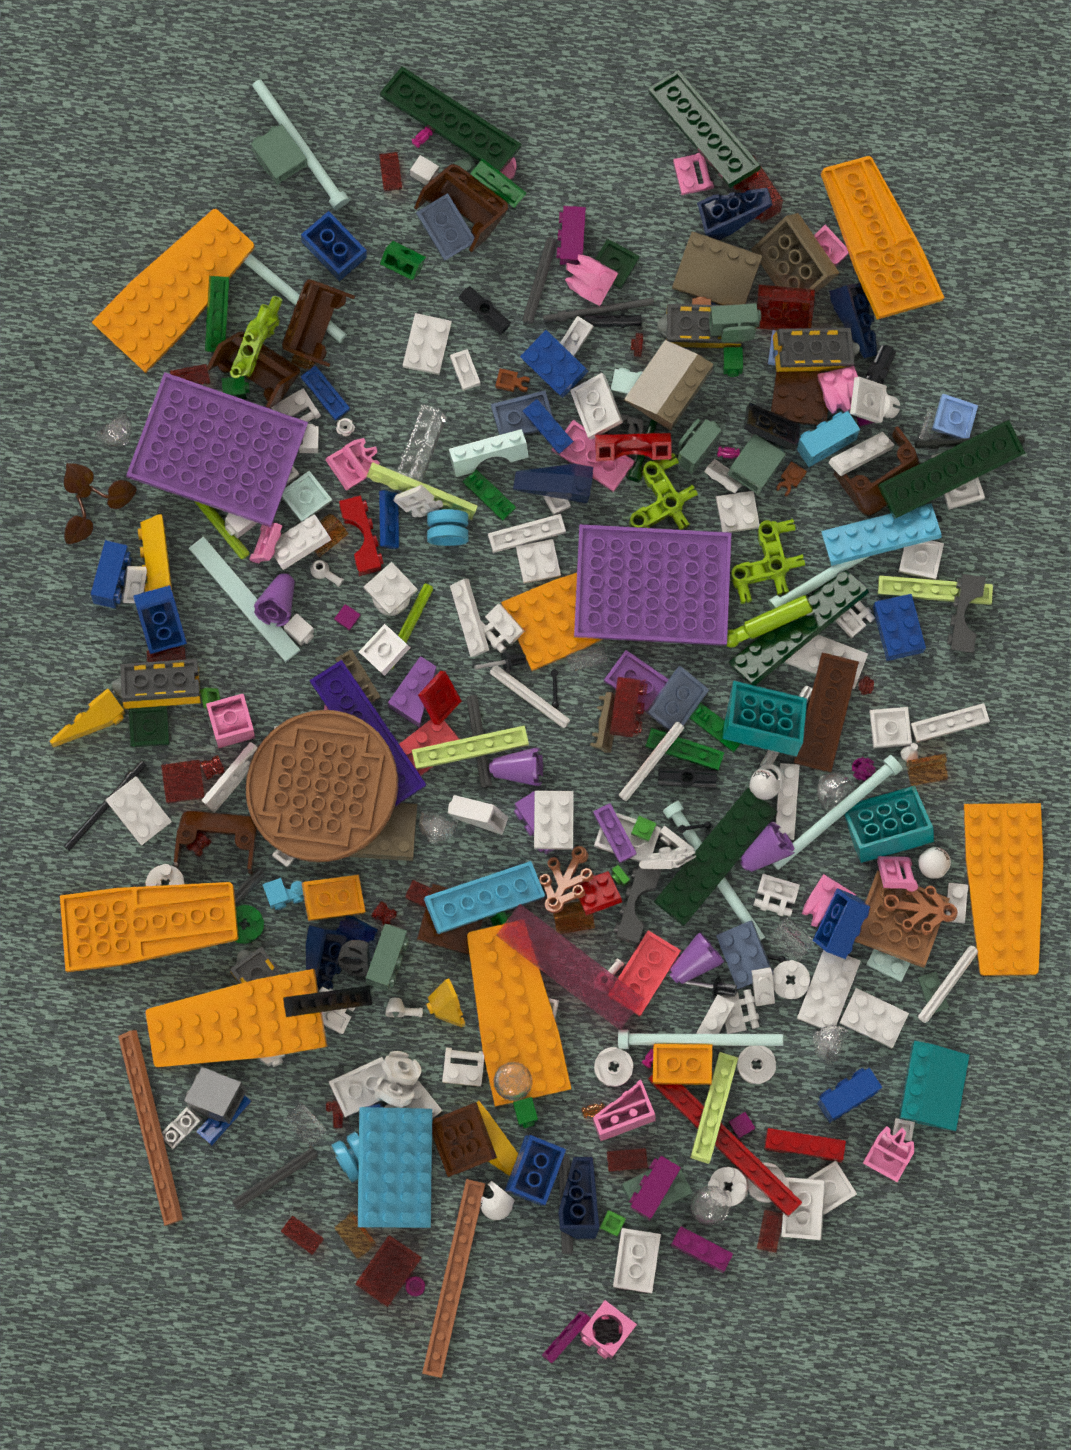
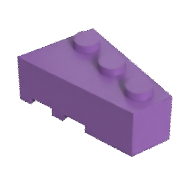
M420 656L388 702L390 709L419 728L422 723L425 707L418 694L435 677L436 666Z

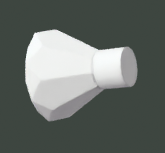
M912 743L910 746L903 747L900 752L902 759L908 763L915 762L918 758V745Z

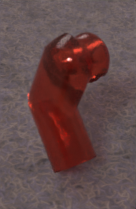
M334 1100L333 1102H326V1111H333V1128H343V1112L338 1102Z

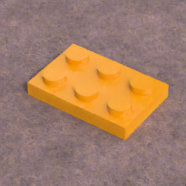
M359 875L301 883L308 921L359 915L366 912Z
M654 1044L653 1084L712 1085L713 1046L706 1044Z

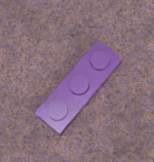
M611 803L593 811L619 864L636 856L637 853Z

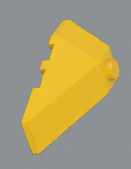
M106 689L88 704L90 707L86 712H80L75 716L76 718L72 725H66L49 741L53 748L109 727L113 723L117 725L124 719L125 711L109 689Z
M448 978L428 997L429 1003L426 1006L430 1015L434 1013L438 1019L463 1027L465 1026V1021L461 1017L463 1014L460 1009L459 1000Z
M478 1101L477 1105L497 1156L496 1159L488 1162L510 1176L518 1152L485 1107Z

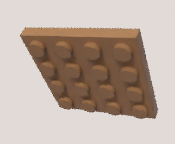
M877 870L865 902L870 906L869 915L863 921L861 932L856 937L855 942L924 968L940 924L935 926L929 935H924L920 928L924 922L931 921L937 915L929 914L916 923L910 932L903 931L901 928L902 922L918 912L901 909L891 912L887 911L883 907L884 898L889 894H893L898 897L899 901L918 903L912 896H908L905 893V889L884 888L880 871ZM918 886L917 890L931 906L938 907L932 899H927L924 896L925 889ZM927 890L928 894H933L932 891ZM938 894L945 903L949 902L950 898ZM887 902L888 906L893 907V903ZM909 923L904 924L907 928L911 927ZM924 926L925 930H930L928 926Z

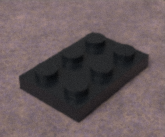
M749 402L746 407L744 429L751 434L765 438L767 441L777 443L785 449L795 451L799 442L800 424Z

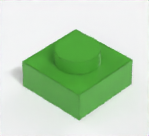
M204 688L200 690L204 708H207V703L221 700L217 688Z
M639 816L631 835L649 842L657 823Z
M619 865L612 869L611 873L613 875L611 877L617 885L621 884L625 887L630 883L629 877Z
M608 1210L599 1229L617 1237L626 1218Z

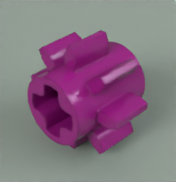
M868 757L856 759L852 764V771L855 772L853 776L859 781L861 779L866 781L875 773L874 761Z

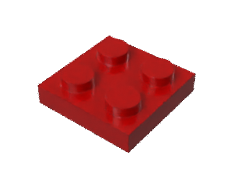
M439 671L418 694L434 725H440L462 702L446 671Z
M609 871L594 876L589 882L585 881L578 884L585 890V895L582 898H578L586 916L622 903L621 896Z

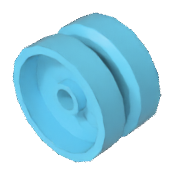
M443 509L427 514V525L431 527L427 530L428 543L437 546H458L468 542V530L465 529L468 526V513L460 510Z
M356 1132L347 1136L346 1140L350 1149H347L341 1140L331 1145L344 1173L346 1172L352 1183L358 1180L359 1174L357 1167L359 1165V1136Z

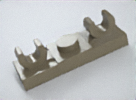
M352 649L335 658L336 662L343 661L371 703L381 698Z
M606 692L605 696H599V699L604 701V705L597 706V709L602 711L598 722L599 733H592V736L598 739L596 743H591L590 745L603 752L611 753L621 698L612 692Z

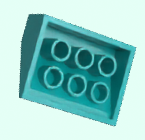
M733 681L724 722L723 739L797 757L803 744L807 698Z
M915 785L859 801L844 814L855 851L861 863L877 859L878 856H887L934 842L933 826Z
M914 1041L911 1046L898 1119L956 1131L969 1055L934 1044Z

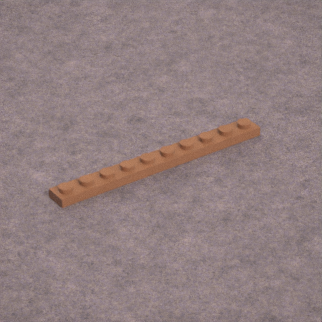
M131 1030L118 1036L164 1226L182 1221L183 1217L137 1030Z
M468 1179L465 1182L422 1374L442 1378L479 1215L480 1201L484 1193L485 1183Z

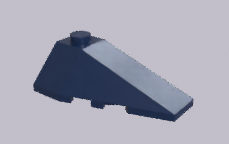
M768 188L747 190L744 193L732 192L729 195L717 194L697 202L705 234L716 240L732 235L773 205Z
M861 283L845 285L829 291L830 300L835 312L845 328H851L852 339L859 345V351L864 358L876 356V334L870 327L872 322H874V316L869 314V306L871 305Z
M568 464L516 471L513 490L588 503L593 479V467Z
M309 925L305 944L306 970L315 969L318 992L321 987L328 990L333 989L332 978L335 974H340L341 968L338 967V956L341 947L346 942L352 940L353 933Z
M573 1157L558 1211L560 1231L576 1239H596L599 1231L593 1157Z

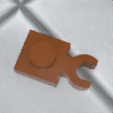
M500 368L495 388L514 392V388L517 387L521 392H527L528 387L522 386V383H529L530 378L526 376L517 378L518 372Z
M791 461L781 475V478L785 481L780 482L776 490L779 491L781 487H786L785 496H788L791 492V485L797 488L807 471Z

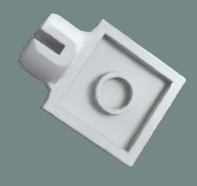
M862 377L854 378L851 415L875 423H882L883 417L887 419L894 418L898 414L900 409L893 407V404L900 406V402L896 397L887 394V386Z

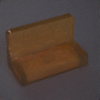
M328 514L320 521L331 540L314 550L319 558L348 535L340 520L332 514Z
M946 754L908 760L906 767L911 786L947 780Z
M579 901L566 903L559 913H553L557 935L595 928L593 913L586 916Z
M353 1212L335 1226V1230L356 1258H360L376 1246V1242L364 1227H358V1218Z

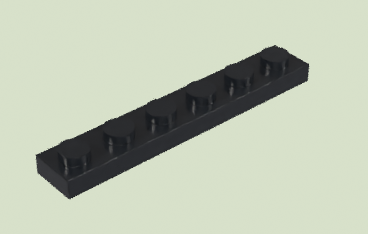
M370 986L283 998L286 1017L372 1005Z

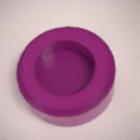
M417 1276L409 1278L405 1285L406 1291L413 1297L422 1295L425 1290L423 1279Z

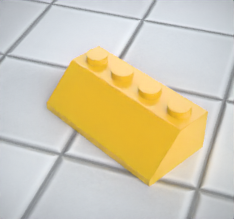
M162 514L140 522L141 528L138 529L139 540L143 541V547H140L141 558H145V565H142V567L147 569V583L144 586L145 592L169 585L172 590L165 526Z

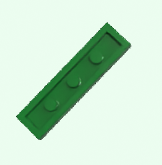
M209 276L205 339L206 352H215L218 344L226 340L229 277Z
M651 728L645 747L654 750L667 733ZM677 737L665 754L718 771L724 752Z

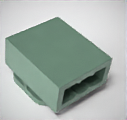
M282 124L278 127L273 126L268 130L267 134L256 137L252 141L253 143H251L252 151L257 160L276 185L308 165L307 158Z
M757 303L711 306L709 315L710 337L721 336V341L727 343L753 340L756 329L760 326L761 311L757 310Z
M698 418L681 438L677 449L680 452L678 465L690 474L696 471L718 443L721 429L716 422H710L706 419L701 425V420Z
M753 434L730 467L728 475L760 495L783 462L786 453L780 447L770 444L765 438Z

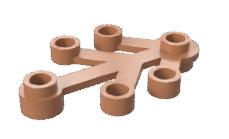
M577 846L573 849V858L564 876L560 870L558 859L553 857L548 860L547 864L553 871L558 888L554 893L550 876L548 874L540 876L539 881L545 888L548 897L545 900L547 911L559 913L563 909L564 903L576 898H582L585 895L584 888L578 884L591 881L594 877L592 871L589 868H585L581 871V875L572 878L578 865L586 862L589 855L584 847ZM557 862L555 866H551V864ZM573 887L572 892L563 895L567 889Z
M933 886L925 888L924 896L927 899H932L938 907L931 906L918 890L910 892L905 889V893L908 896H912L918 904L899 901L898 897L893 894L887 895L883 900V907L887 911L891 912L901 909L918 912L902 922L901 928L905 932H910L914 925L927 915L934 914L937 916L929 922H924L920 928L924 935H929L933 928L942 921L952 922L958 915L957 908L951 903H945L936 893V889ZM927 890H931L933 894H928ZM887 902L893 903V907L888 906ZM944 911H949L951 915H946ZM909 923L911 927L907 928L904 924ZM924 926H928L930 930H925Z

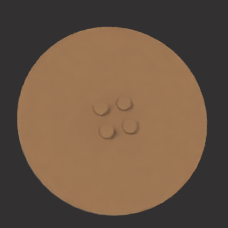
M334 710L306 712L292 717L277 726L256 750L250 763L246 780L247 805L258 831L272 846L282 853L308 862L335 861L355 854L365 848L386 826L394 810L398 794L397 766L386 741L371 725L362 719Z

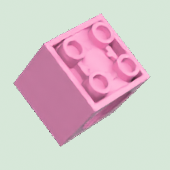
M244 694L206 704L218 748L255 738Z
M605 1300L581 1331V1341L589 1347L594 1345L598 1349L597 1353L604 1359H607V1357L612 1359L637 1324ZM612 1318L619 1324L618 1331L621 1334V1338L615 1344L610 1342L603 1345L594 1338L596 1334L595 1329H592L593 1324L598 1319L608 1320Z

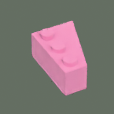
M641 1079L631 1089L625 1091L616 1101L610 1103L593 1117V1123L600 1141L655 1121V1113Z

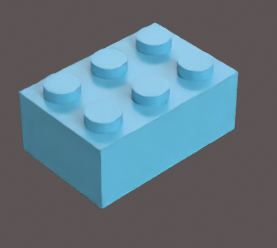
M849 411L837 413L832 417L833 420L829 422L824 421L817 425V429L814 431L808 430L800 436L797 450L808 467L857 440L860 429Z

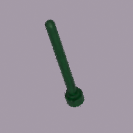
M652 418L646 434L654 433L658 422ZM638 454L634 467H631L627 472L626 478L637 483L641 481L643 475L641 467L645 455Z

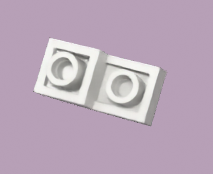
M187 1106L162 1132L163 1140L174 1149L203 1119Z

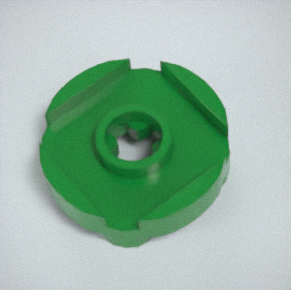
M249 905L236 907L238 939L235 942L239 944L252 943L261 936L264 930L262 915L256 908ZM244 919L250 924V927H246L245 930L239 925Z

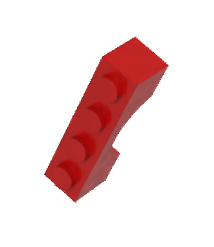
M671 433L595 435L596 461H615L621 456L630 454L645 455L652 460L672 459Z
M360 495L339 501L344 523L356 526L364 536L362 547L354 554L359 576L381 571V565L384 564L381 553L377 554L376 547L379 545L376 535L372 536L371 529L374 528L371 518L367 519L366 512L369 510L366 500L362 501Z
M768 1128L764 1150L808 1155L822 1160L841 1163L844 1158L846 1141Z

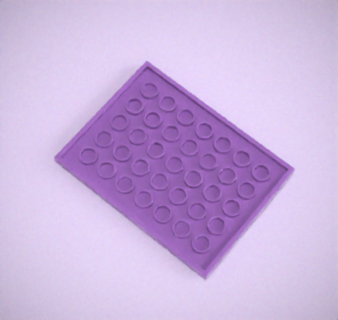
M164 372L126 477L271 527L308 422Z
M579 524L574 638L727 646L731 533Z

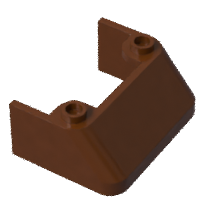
M451 164L422 188L414 208L417 210L426 201L431 204L448 193L459 213L475 224L471 229L474 240L469 249L470 252H473L491 235L506 214L508 204L462 167Z
M308 279L303 285L283 339V350L329 367L330 363L323 361L327 350L325 345L321 343L334 308L340 309L345 305L346 297L354 299L355 296Z
M237 332L218 344L206 369L210 371L218 366L222 372L229 373L232 370L233 362L238 354L245 333ZM263 344L253 373L250 377H245L265 389L263 395L268 401L266 408L270 409L281 401L297 379L300 369ZM247 345L248 350L253 353V348Z
M898 426L895 427L892 437L899 446L897 451V458L901 462L899 466L873 483L864 475H857L850 479L847 474L840 476L836 471L834 472L836 479L865 516H872L887 506L877 485L920 464L914 447Z
M186 811L182 814L177 830L174 865L176 868L180 866L182 844L188 845L193 843L198 831L235 835L236 846L241 850L249 851L247 870L249 875L253 873L257 827L251 816L200 811Z

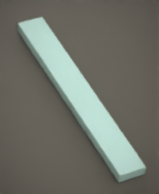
M204 536L189 547L191 553L285 663L300 652L298 646L280 626H276V623L265 624L257 618L254 613V604L257 598Z

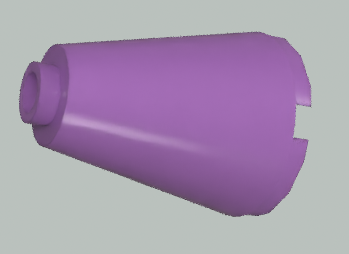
M289 574L277 575L254 604L255 615L265 624L276 623V626H283L290 620L295 581Z
M532 748L496 757L489 764L490 774L493 773L495 778L541 786L542 782H538L539 775L543 777V757L538 755L541 749Z
M775 822L768 824L741 856L742 861L740 863L746 871L753 872L795 853L793 852L795 848L786 833L782 834L779 831L781 827Z
M700 932L670 968L672 971L670 976L676 983L680 981L683 984L722 965L724 960L708 939Z

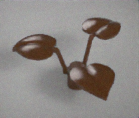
M67 463L63 483L64 488L69 493L77 494L76 498L82 511V517L76 515L68 521L64 532L66 544L80 542L90 536L93 531V523L90 519H86V512L81 498L88 497L91 491L104 498H108L107 505L110 508L120 509L132 500L137 490L136 486L132 485L129 481L118 480L111 484L108 494H104L92 485L90 486L94 480V474L88 467Z

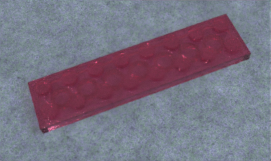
M521 904L517 906L496 934L497 937L619 1030L622 1029L644 999Z

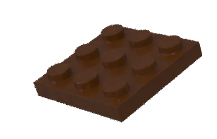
M825 371L776 372L771 412L804 425L817 426L827 421L828 408L824 402L823 392L818 381V374L825 373Z
M432 884L429 895L449 888ZM426 906L416 940L470 956L467 934L480 930L483 919L437 934Z
M477 1102L432 1120V1136L448 1177L497 1158Z

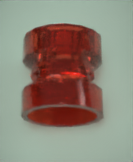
M218 755L212 757L209 761L204 760L200 762L207 780L213 778L215 774L225 773Z
M197 831L195 841L185 845V847L189 851L193 850L197 857H201L203 849L209 847L212 842L204 834Z
M381 901L371 917L375 920H380L382 925H385V923L390 925L391 919H394L398 912L395 909L388 908L387 904Z

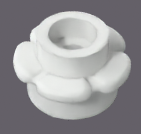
M343 418L337 422L336 431L338 434L349 436L351 432H354L355 426L352 424V420Z

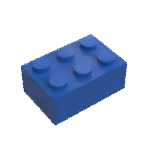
M329 211L301 234L302 243L338 281L342 280L367 258L366 249Z
M547 330L520 356L562 398L589 372Z
M105 540L91 590L94 604L115 609L117 604H121L123 594L121 593V587L124 586L126 568L132 564L131 552H129L127 545Z
M170 585L133 596L150 654L187 644Z
M912 594L874 602L872 608L886 661L924 653L926 646Z
M837 888L813 941L826 952L846 959L853 949L856 937L861 932L863 921L869 915L870 906L856 895Z
M864 1068L859 1069L851 1076V1080L848 1081L845 1078L835 1086V1090L828 1089L821 1094L817 1105L829 1123L871 1098L882 1089L881 1084L870 1068L866 1070Z
M532 1135L525 1136L505 1192L538 1205H546L566 1149Z

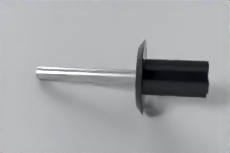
M503 650L501 661L475 665L474 669L502 665L503 669L510 673L511 666L526 664V655L523 653L509 655L506 650Z
M720 976L715 979L714 985L691 980L683 983L713 989L714 999L717 994L734 997L737 994V985L722 983Z

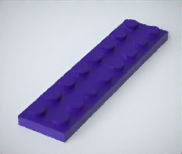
M342 660L309 680L328 710L345 712L362 719L371 725L386 741L395 759L398 772V794L395 806L426 787V783Z

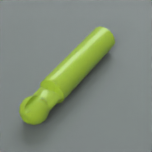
M803 595L744 622L743 626L734 630L729 629L726 647H736L739 642L748 638L754 639L813 612L807 596Z

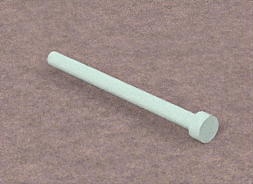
M260 79L254 82L253 88L278 124H282L307 158L309 168L330 196L329 203L333 209L338 210L345 206L350 200L344 191L340 192L263 81Z
M250 253L244 263L296 306L300 295ZM332 321L329 322L326 332L341 343L347 334Z
M868 557L833 565L782 597L774 596L768 600V604L771 609H774L798 597L807 595L836 577L839 573L852 568Z
M889 755L883 760L884 765L793 842L795 848L793 855L772 863V865L777 870L782 868L891 774L897 775L903 770L900 763L892 755Z
M679 801L674 802L663 810L667 819L672 818L677 827L680 825L691 826L681 812L684 808ZM693 829L682 833L695 851L702 844ZM724 877L717 887L741 923L753 921L760 940H763L765 936Z
M619 1030L618 1032L619 1049H629L630 1045L654 1044L783 1046L784 1041L783 1034L630 1033L629 1030Z

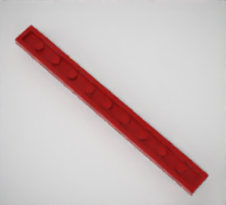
M653 1075L649 1077L648 1081L698 1129L704 1106L682 1084H653ZM722 1123L720 1124L715 1146L789 1217L802 1204V1201Z

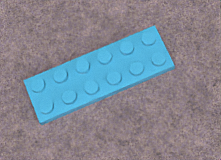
M932 503L922 505L896 519L893 518L892 514H887L821 531L831 566L942 538Z
M530 861L426 896L424 901L437 934H441L500 912L543 899L545 894Z

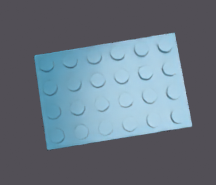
M359 1107L358 1227L431 1228L432 1109Z

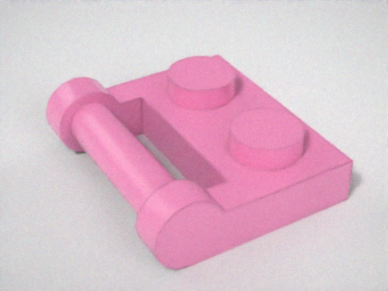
M700 153L673 159L681 195L714 188L713 181L710 180L706 160ZM693 162H699L703 184H698Z
M272 523L271 527L261 525V534L254 553L249 558L250 561L258 564L261 561H270L275 553L276 542L281 536L282 525L278 523Z
M878 856L877 863L884 888H902L911 892L918 889L917 881L914 880L911 869L912 861L909 857ZM900 866L904 869L906 879H903Z

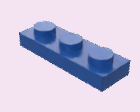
M316 365L301 376L302 381L335 421L350 411V407Z
M538 399L522 411L558 454L574 442Z
M382 490L379 491L380 546L397 549L399 548L398 504L394 502V498L398 493Z
M244 1095L230 1124L208 1118L196 1132L210 1145H213L250 1104L251 1100Z

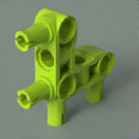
M273 296L269 306L262 304L257 317L248 324L240 349L233 362L232 370L230 371V375L233 378L240 376L250 377L253 373L265 339L274 335L275 327L279 326L278 311L283 301L280 297ZM247 345L253 348V353L248 350Z
M671 453L672 459L654 460L645 464L642 476L646 485L652 489L657 499L656 502L647 507H641L631 515L629 520L630 527L650 528L669 516L674 519L679 530L690 526V523H688L682 513V506L684 502L697 496L698 493L694 490L695 487L693 485L679 493L675 491L665 474L666 469L679 463L674 453ZM653 468L656 470V474L649 475L646 470ZM667 500H672V501H674V502H675V506H674V507H669V506H667V505H666V501H667ZM640 518L643 524L635 525L633 520Z
M793 519L778 523L769 520L761 522L757 533L759 546H762L764 553L763 560L753 563L744 562L732 569L731 581L738 590L741 604H745L746 601L747 603L753 601L748 585L765 580H774L777 595L787 594L789 592L785 580L789 569L805 566L803 554L786 558L781 546L779 534L796 530ZM769 528L771 533L764 534L762 529ZM777 563L781 566V569L774 570L771 565ZM736 572H742L744 574V578L738 579L735 577L734 574Z

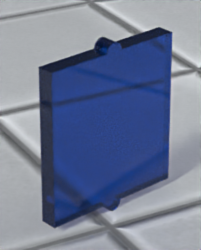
M351 915L341 920L336 932L351 940H361L370 943V941L374 940L378 929Z

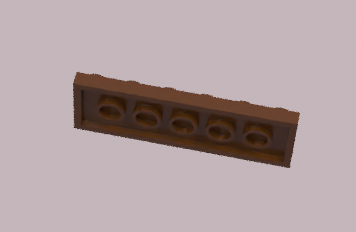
M821 653L805 717L803 744L797 757L795 756L794 764L831 773L859 661Z

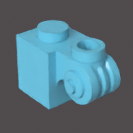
M281 878L264 883L263 888L270 908L280 910L285 908L286 903L291 901L294 904L304 901L302 882H293L291 889L284 887Z

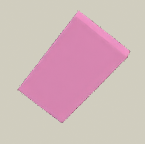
M573 420L565 432L574 442L558 455L571 464L593 467V479L614 492L635 461L627 455L621 456L615 461H596L595 438L589 439L584 426Z

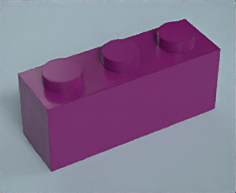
M563 206V212H559V223H562V230L558 229L557 241H561V247H557L556 258L560 259V264L567 265V263L578 265L580 263L577 257L578 254L583 255L586 207Z
M660 1156L659 1159L654 1158L649 1167L652 1170L649 1176L644 1175L639 1184L642 1187L639 1193L634 1192L629 1201L632 1204L630 1209L648 1220L652 1219L681 1169L680 1166L663 1156Z
M680 1226L670 1245L721 1273H724L733 1256V1253Z

